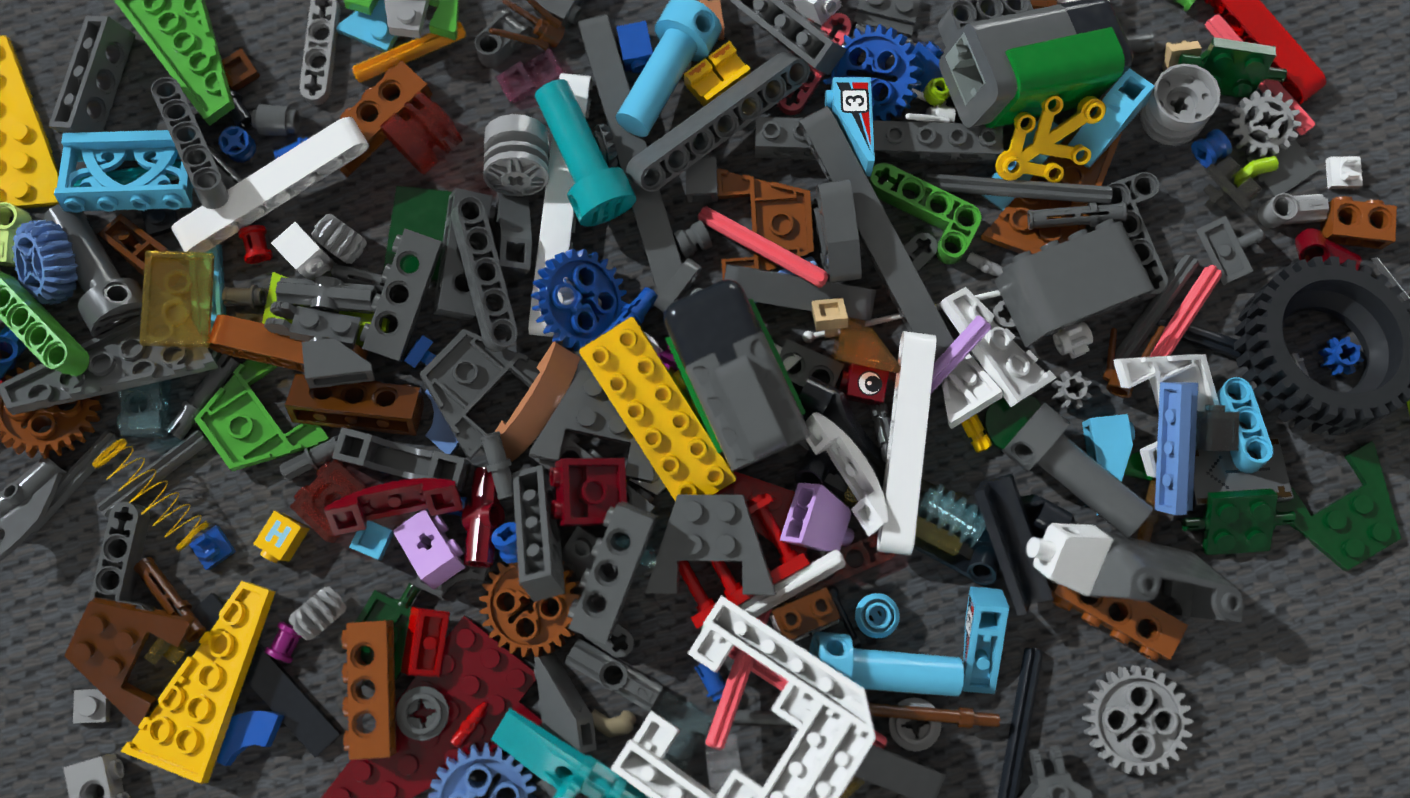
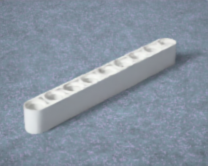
M561 73L559 79L568 81L585 118H589L591 101L589 99V89H592V76ZM553 135L548 166L549 179L545 188L534 281L543 279L538 274V270L546 267L545 262L547 260L555 259L554 255L573 249L571 233H575L577 216L574 213L567 193L575 183ZM534 284L532 294L539 292V288ZM558 292V299L563 304V297ZM532 298L529 315V335L553 337L554 332L543 333L544 328L547 326L546 322H536L542 314L541 311L532 310V307L539 304V300Z

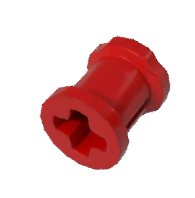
M251 225L238 231V237L243 240L246 251L244 261L248 264L260 263L273 257L272 251L268 250L265 239L267 230L263 225Z

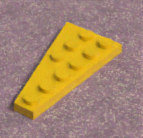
M0 36V203L7 202L21 209L55 206L59 204L54 196L59 170L53 158V152L40 117L31 99L30 90L22 75V69L11 39L7 36Z
M241 581L219 612L220 618L210 632H205L199 640L201 645L192 657H187L159 696V703L149 717H144L138 726L139 732L131 742H127L120 752L197 783H209L276 591L250 582Z

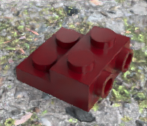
M562 458L555 462V467L550 469L551 487H556L557 499L551 502V517L553 520H557L558 527L603 525L610 507L615 508L616 504L622 501L627 503L625 458Z

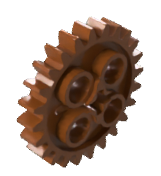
M33 362L29 363V369L36 367ZM20 367L16 368L18 375L25 372ZM5 375L6 380L13 378L10 375ZM0 395L1 442L7 449L13 446V450L18 455L26 449L27 455L32 459L37 451H40L44 459L48 458L50 450H54L58 456H62V447L64 446L74 451L73 441L86 442L83 436L84 431L89 433L95 432L90 422L100 421V417L95 411L102 410L100 402L97 401L101 396L46 407V410L42 408L12 415L6 408ZM69 404H76L71 410H63ZM51 426L48 431L38 433L42 427Z
M498 562L497 566L500 573L495 571L488 573L493 583H484L482 587L489 591V593L479 597V600L487 603V607L479 610V613L488 614L489 619L482 625H492L494 628L489 637H501L498 647L510 644V654L516 653L521 648L522 657L529 656L531 650L535 657L542 656L543 648L548 654L555 651L554 643L559 647L564 646L566 642L562 635L571 637L575 634L573 630L568 629L572 621L568 617L570 607L574 599L579 600L582 595L574 593V589L580 584V581L570 582L569 580L574 571H564L565 594L536 601L532 605L534 609L524 611L511 623L510 618L529 605L530 596L519 584L518 562L509 563V565L505 562ZM507 593L512 594L515 599V605L512 610L504 605V597ZM551 598L557 600L559 604V611L556 615H553L548 610V602ZM527 618L534 624L532 635H528L523 629V623Z

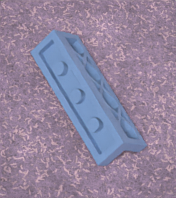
M1160 382L1155 511L1173 515H1187V511H1193L1198 383Z

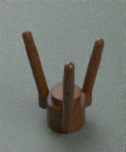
M509 0L502 1L504 5L536 25L533 33L537 35V39L496 28L489 29L491 34L536 45L545 51L548 46L552 48L557 47L565 32V27L561 25L562 21L553 17L535 0L526 1L544 18L538 19Z
M1159 326L1141 357H1150L1165 331L1164 326ZM1112 328L1107 365L1102 378L1109 381L1106 389L1111 394L1121 398H1129L1135 386L1122 388L1116 369L1114 370L1113 360H1115L1117 329Z

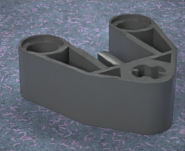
M848 179L817 184L818 207L812 209V218L816 220L817 230H815L823 268L829 274L828 282L830 284L861 279L860 243L851 182Z

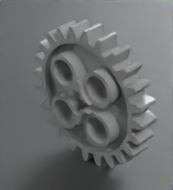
M1135 665L1131 666L1130 674L1126 667H1118V677L1113 672L1108 671L1106 672L1107 683L1098 679L1095 681L1100 690L1099 692L1088 691V694L1094 701L1093 703H1083L1084 707L1091 710V715L1082 716V720L1091 722V727L1085 729L1084 733L1095 736L1089 744L1090 747H1102L1098 753L1099 758L1106 759L1110 756L1109 766L1116 768L1121 763L1122 772L1129 774L1133 767L1135 774L1138 775L1144 774L1145 767L1149 773L1157 774L1156 764L1168 769L1169 764L1166 759L1168 757L1176 761L1180 760L1175 750L1176 748L1187 750L1188 747L1181 739L1182 737H1192L1190 732L1184 730V725L1193 723V720L1184 718L1183 713L1189 711L1191 706L1180 704V701L1185 697V693H1173L1177 685L1176 682L1168 681L1164 684L1166 674L1158 672L1153 677V668L1145 667L1141 674L1140 667ZM1136 687L1142 693V699L1137 705L1131 701V692ZM1156 698L1157 703L1153 707H1150L1153 703V699ZM1117 711L1120 717L1119 724L1111 728L1108 723V716L1111 712ZM1159 712H1163L1166 722L1162 728L1158 729L1155 724V717ZM1135 713L1141 715L1139 718L1142 723L1141 726L1134 725L1136 723V719L1133 717ZM1120 733H1124L1121 741H1117V736ZM1141 735L1144 742L1143 747L1140 751L1135 752L1132 746L1133 739Z

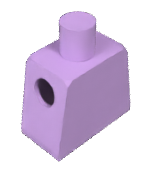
M798 483L780 541L817 551H840L841 546H849L854 539V531L848 528L851 510L821 484Z

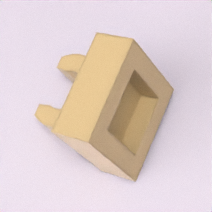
M1182 41L1176 44L1166 43L1163 71L1171 66L1178 65L1181 53L1200 56L1202 47L1199 42Z
M843 297L812 301V314L816 331L824 330L825 338L838 337V329L848 328V316Z

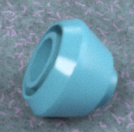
M881 593L869 594L858 603L855 610V620L858 628L865 635L872 638H883L893 633L898 626L900 618L899 609L889 596Z

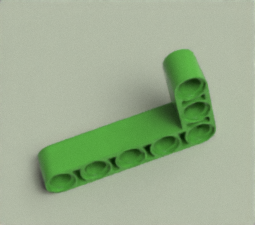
M0 271V319L49 369L70 376L83 374L88 368L90 361L87 351L13 276Z

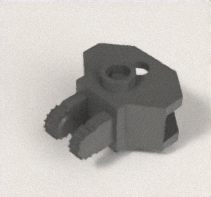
M1058 745L1050 746L1049 755L1053 771L1047 773L1044 771L1043 759L1039 750H1030L1029 756L1033 775H1030L1031 783L1019 798H1093L1092 792L1089 789L1072 781L1071 774L1066 772L1062 752Z

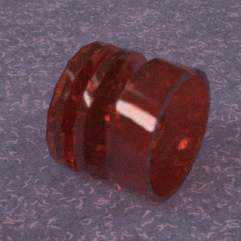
M418 91L413 96V99L420 110L407 101L403 106L410 116L408 121L394 113L379 127L397 150L421 174L425 175L439 162L432 150L435 146L448 154L452 150L444 138L446 137L455 146L461 143L463 139L447 113L436 102L428 99L423 93Z

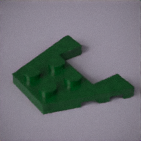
M1373 441L1365 443L1344 456L1361 481L1362 485L1312 515H1310L1294 488H1291L1293 499L1287 502H1277L1276 512L1293 511L1296 515V520H1294L1296 523L1289 525L1312 542V545L1343 571L1350 570L1401 539Z

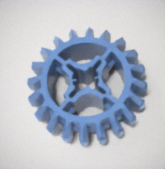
M34 220L29 221V223H22L21 227L17 228L16 235L13 237L15 245L12 247L18 281L22 283V286L40 304L52 305L67 301L68 298L73 296V290H76L77 286L75 280L78 279L76 274V267L78 265L75 263L74 258L76 254L72 251V243L68 241V234L62 230L60 224H56L54 221Z

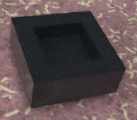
M147 209L141 211L147 234L151 237L172 232V226L178 221L176 210Z

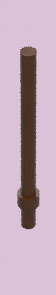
M868 702L870 715L876 717L954 723L961 728H973V725L999 727L1000 725L999 714L974 712L973 708L959 707L958 710Z

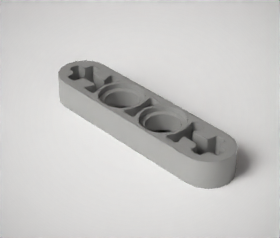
M311 0L300 92L305 100L313 105H321L326 102L331 92L338 33L336 27L339 24L340 4L337 0ZM325 1H329L331 6L326 8L325 12L328 20L323 19L324 14L320 6L325 4ZM327 28L330 30L327 39H315V34L319 29ZM325 56L326 63L323 67L316 69L311 66L312 60L315 57ZM313 76H317V84L321 88V90L316 91L315 95H312L309 89H314L315 87Z

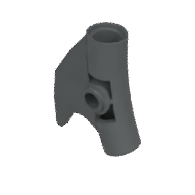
M50 455L47 459L42 457L18 479L0 491V530L5 531V536L0 544V561L23 543L41 524L55 496L61 478L68 472L67 469H61L57 465L58 461Z

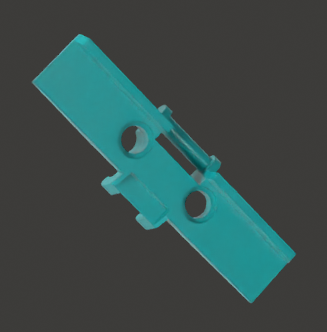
M509 708L491 738L493 742L536 776L554 786L557 791L552 798H574L580 792L589 798H650L609 767L590 755L582 754L511 708Z

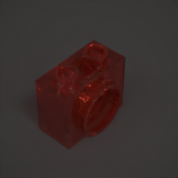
M334 459L332 462L325 463L317 471L316 475L318 477L310 485L303 486L295 494V501L289 506L325 541L335 543L342 534L333 535L324 512L325 507L331 504L336 496L343 498L354 492L369 488L344 463Z

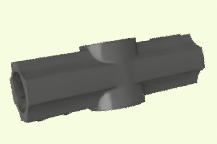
M318 276L315 280L281 277L276 286L278 302L291 303L296 308L301 306L338 314L339 311L373 314L370 309L373 299L377 294L375 285L344 283L337 278Z
M580 638L572 647L565 661V664L600 683L605 689L614 691L650 712L664 687ZM615 665L622 670L623 678L620 683L612 684L606 679L605 673L609 666Z

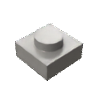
M98 689L74 690L73 723L110 722L111 701Z

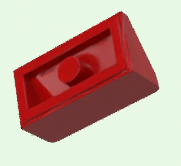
M420 607L411 608L401 667L402 673L414 676L440 677L450 612Z

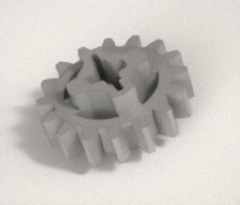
M1267 89L1262 97L1257 91L1250 95V100L1244 97L1239 102L1240 107H1236L1231 113L1237 118L1232 119L1228 123V126L1236 128L1230 134V138H1239L1240 141L1236 145L1237 149L1245 145L1248 147L1246 155L1249 156L1254 151H1258V157L1263 158L1267 151H1269L1271 156H1276L1279 153V148L1285 151L1290 147L1289 141H1293L1298 137V134L1293 130L1301 126L1300 121L1294 120V117L1300 111H1291L1289 108L1294 101L1290 99L1283 102L1282 92L1275 97H1271L1270 89ZM1251 109V120L1245 124L1246 114ZM1260 121H1262L1263 123H1266V122H1268V123L1274 122V123L1271 124L1269 127H1267L1266 125H1263V126H1261V125L1255 126V125L1258 124ZM1284 124V131L1281 137L1278 139V136L1280 135L1278 129L1281 125ZM1250 136H1252V137H1254V138L1260 140V142L1254 140V139L1251 138Z

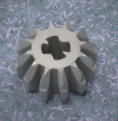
M326 214L319 220L311 233L313 240L348 264H352L359 258L367 245L365 238L332 214Z
M330 586L323 587L290 615L289 622L298 635H301L305 640H312L346 611L347 606L337 591L335 592Z

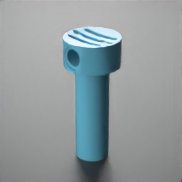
M670 0L656 22L655 33L660 41L616 114L618 124L629 133L639 137H646L649 134L691 61H702L707 58L722 31L720 20L703 3L697 0Z
M814 632L809 648L811 655L863 689L959 697L962 692L964 667L960 657L853 648L852 639L849 634Z

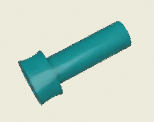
M558 79L540 87L534 96L575 184L569 189L567 196L580 225L585 227L595 226L622 215L637 201L636 195L624 170L619 167H608L568 81Z

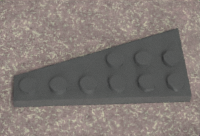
M177 297L81 344L87 351L90 359L89 366L83 374L70 376L49 369L42 363L1 383L0 395L8 411L12 415L219 367L180 297Z

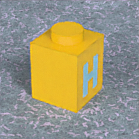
M274 511L253 544L262 549L261 556L277 564L279 560L290 562L310 528L285 513Z

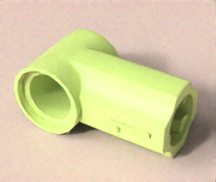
M7 202L0 203V265L16 267L13 260L14 251L12 247L15 245L13 237L16 235L17 228L21 227L22 223L32 221V217L26 210ZM14 215L13 221L9 224L11 216Z

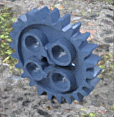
M485 743L483 752H478L475 744H472L469 755H466L461 748L458 749L459 760L457 761L448 756L446 764L449 769L438 767L437 775L442 780L432 779L430 787L437 791L428 794V798L483 797L491 784V780L499 773L501 777L490 788L489 798H500L497 792L503 787H510L515 791L512 798H537L529 794L536 790L534 782H527L532 777V772L530 770L521 772L524 765L519 761L514 763V757L510 754L503 756L500 746L496 748L494 753L490 752L488 743ZM481 769L488 776L481 782H475L469 775L472 771Z

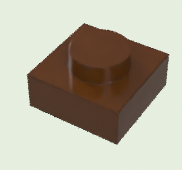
M242 48L222 60L227 81L235 91L240 90L261 76Z

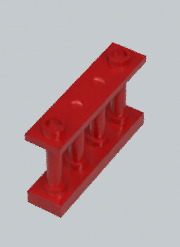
M761 493L749 500L747 505L749 506L751 516L755 513L757 514L781 556L779 560L782 565L772 571L769 569L773 584H776L811 564L812 561L806 551L798 554L796 549H791L789 543L780 541L782 531L767 507L777 500L774 495L765 497ZM679 561V573L698 605L695 607L698 613L690 617L698 629L704 625L703 623L716 603L713 598H708L689 562ZM710 561L726 589L723 592L727 600L738 606L755 596L742 595V585L740 582L737 583L725 561Z

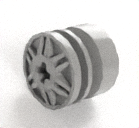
M1183 63L1169 67L1160 74L1154 84L1155 87L1147 104L1141 109L1140 120L1145 132L1161 144L1177 146L1190 142L1198 136L1219 105L1220 89L1217 80L1209 71L1198 65Z
M519 114L504 115L490 121L485 128L483 179L487 186L495 192L507 196L521 197L541 191L548 184L549 132L546 126L535 118Z

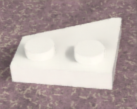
M970 353L942 382L948 424L951 429L1003 398L1002 390Z

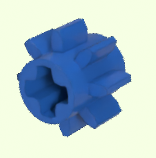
M1349 336L1340 341L1336 338L1326 341L1329 348H1324L1318 352L1323 356L1324 363L1320 365L1321 368L1327 366L1332 369V376L1339 375L1342 372L1346 375L1356 372L1354 365L1364 361L1360 357L1361 345L1350 342ZM1341 353H1342L1343 356H1344V358H1342V359L1340 358V355H1339V354H1341Z

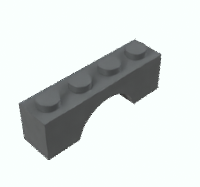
M341 427L332 456L333 459L342 463L405 479L438 478L453 480L456 482L459 493H464L472 465L465 458L406 446Z

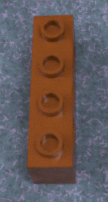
M402 60L396 66L390 67L385 72L383 79L374 87L368 88L363 93L362 99L353 107L346 109L340 116V119L345 117L354 118L369 144L366 152L338 169L346 178L433 95L427 83ZM392 94H400L396 100L388 101ZM378 114L374 121L366 122L370 115Z
M1054 581L1051 584L1055 594L1052 601L1053 604L1070 612L1071 608L1083 614L1081 620L1095 628H1099L1100 625L1111 630L1110 637L1125 645H1128L1129 641L1140 647L1138 653L1157 662L1158 658L1171 660L1188 627L1187 624L1147 601L1092 597L1091 601L1085 604L1080 599L1079 592ZM1113 603L1120 609V616L1116 621L1109 615V607ZM1141 620L1146 621L1149 626V632L1145 637H1142L1138 632V624Z
M393 620L346 623V630L342 631V647L344 650H347V663L343 664L342 678L343 682L347 683L348 697H344L343 714L344 717H348V731L344 733V749L349 751V760L391 757L397 753ZM365 646L371 647L374 651L375 656L371 664H366L361 659V651ZM366 679L372 681L375 685V693L371 698L366 697L361 690L362 683ZM365 714H371L376 720V727L373 731H368L363 727L362 719Z

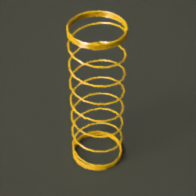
M122 438L113 443L111 446H109L92 463L93 467L99 468L106 464L108 461H110L113 457H115L121 450L131 447L132 451L127 457V459L106 480H108L115 473H117L127 465L139 459H143V463L137 470V472L118 490V492L135 479L146 474L147 472L154 470L155 473L151 480L129 503L133 502L139 496H141L151 488L155 487L156 485L166 482V485L164 489L161 491V493L141 513V515L147 512L149 509H151L153 506H155L162 500L177 493L178 495L174 502L164 512V514L153 524V526L158 524L160 521L165 519L167 516H169L176 510L186 505H189L187 511L180 518V520L171 528V530L164 536V538H166L171 533L176 531L178 528H180L181 526H183L184 524H186L187 522L191 521L196 517L200 516V519L194 526V528L201 521L202 515H197L187 520L186 522L178 526L176 529H174L176 525L183 519V517L189 511L190 504L182 505L177 509L173 510L172 512H170L169 514H167L165 517H163L178 499L179 492H174L153 504L166 489L168 481H161L151 486L144 492H142L155 477L156 469L148 470L134 478V476L142 468L145 462V458H138L124 465V463L128 460V458L131 456L133 452V446L125 447L127 444L125 438ZM205 521L194 530L192 529L176 546V549L181 551L192 542L191 538L201 530L204 531L210 523Z

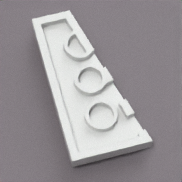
M966 287L949 295L939 303L959 334L977 316L983 317L992 326L991 330L971 351L987 374L1002 390V395L1010 407L1057 378L1050 370L1045 372L1036 363L1038 358L1030 350L1024 352L1013 341L1015 335L1008 328L999 327L993 321L994 314Z

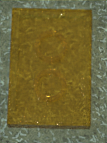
M145 252L139 339L141 346L210 347L215 258L213 253Z

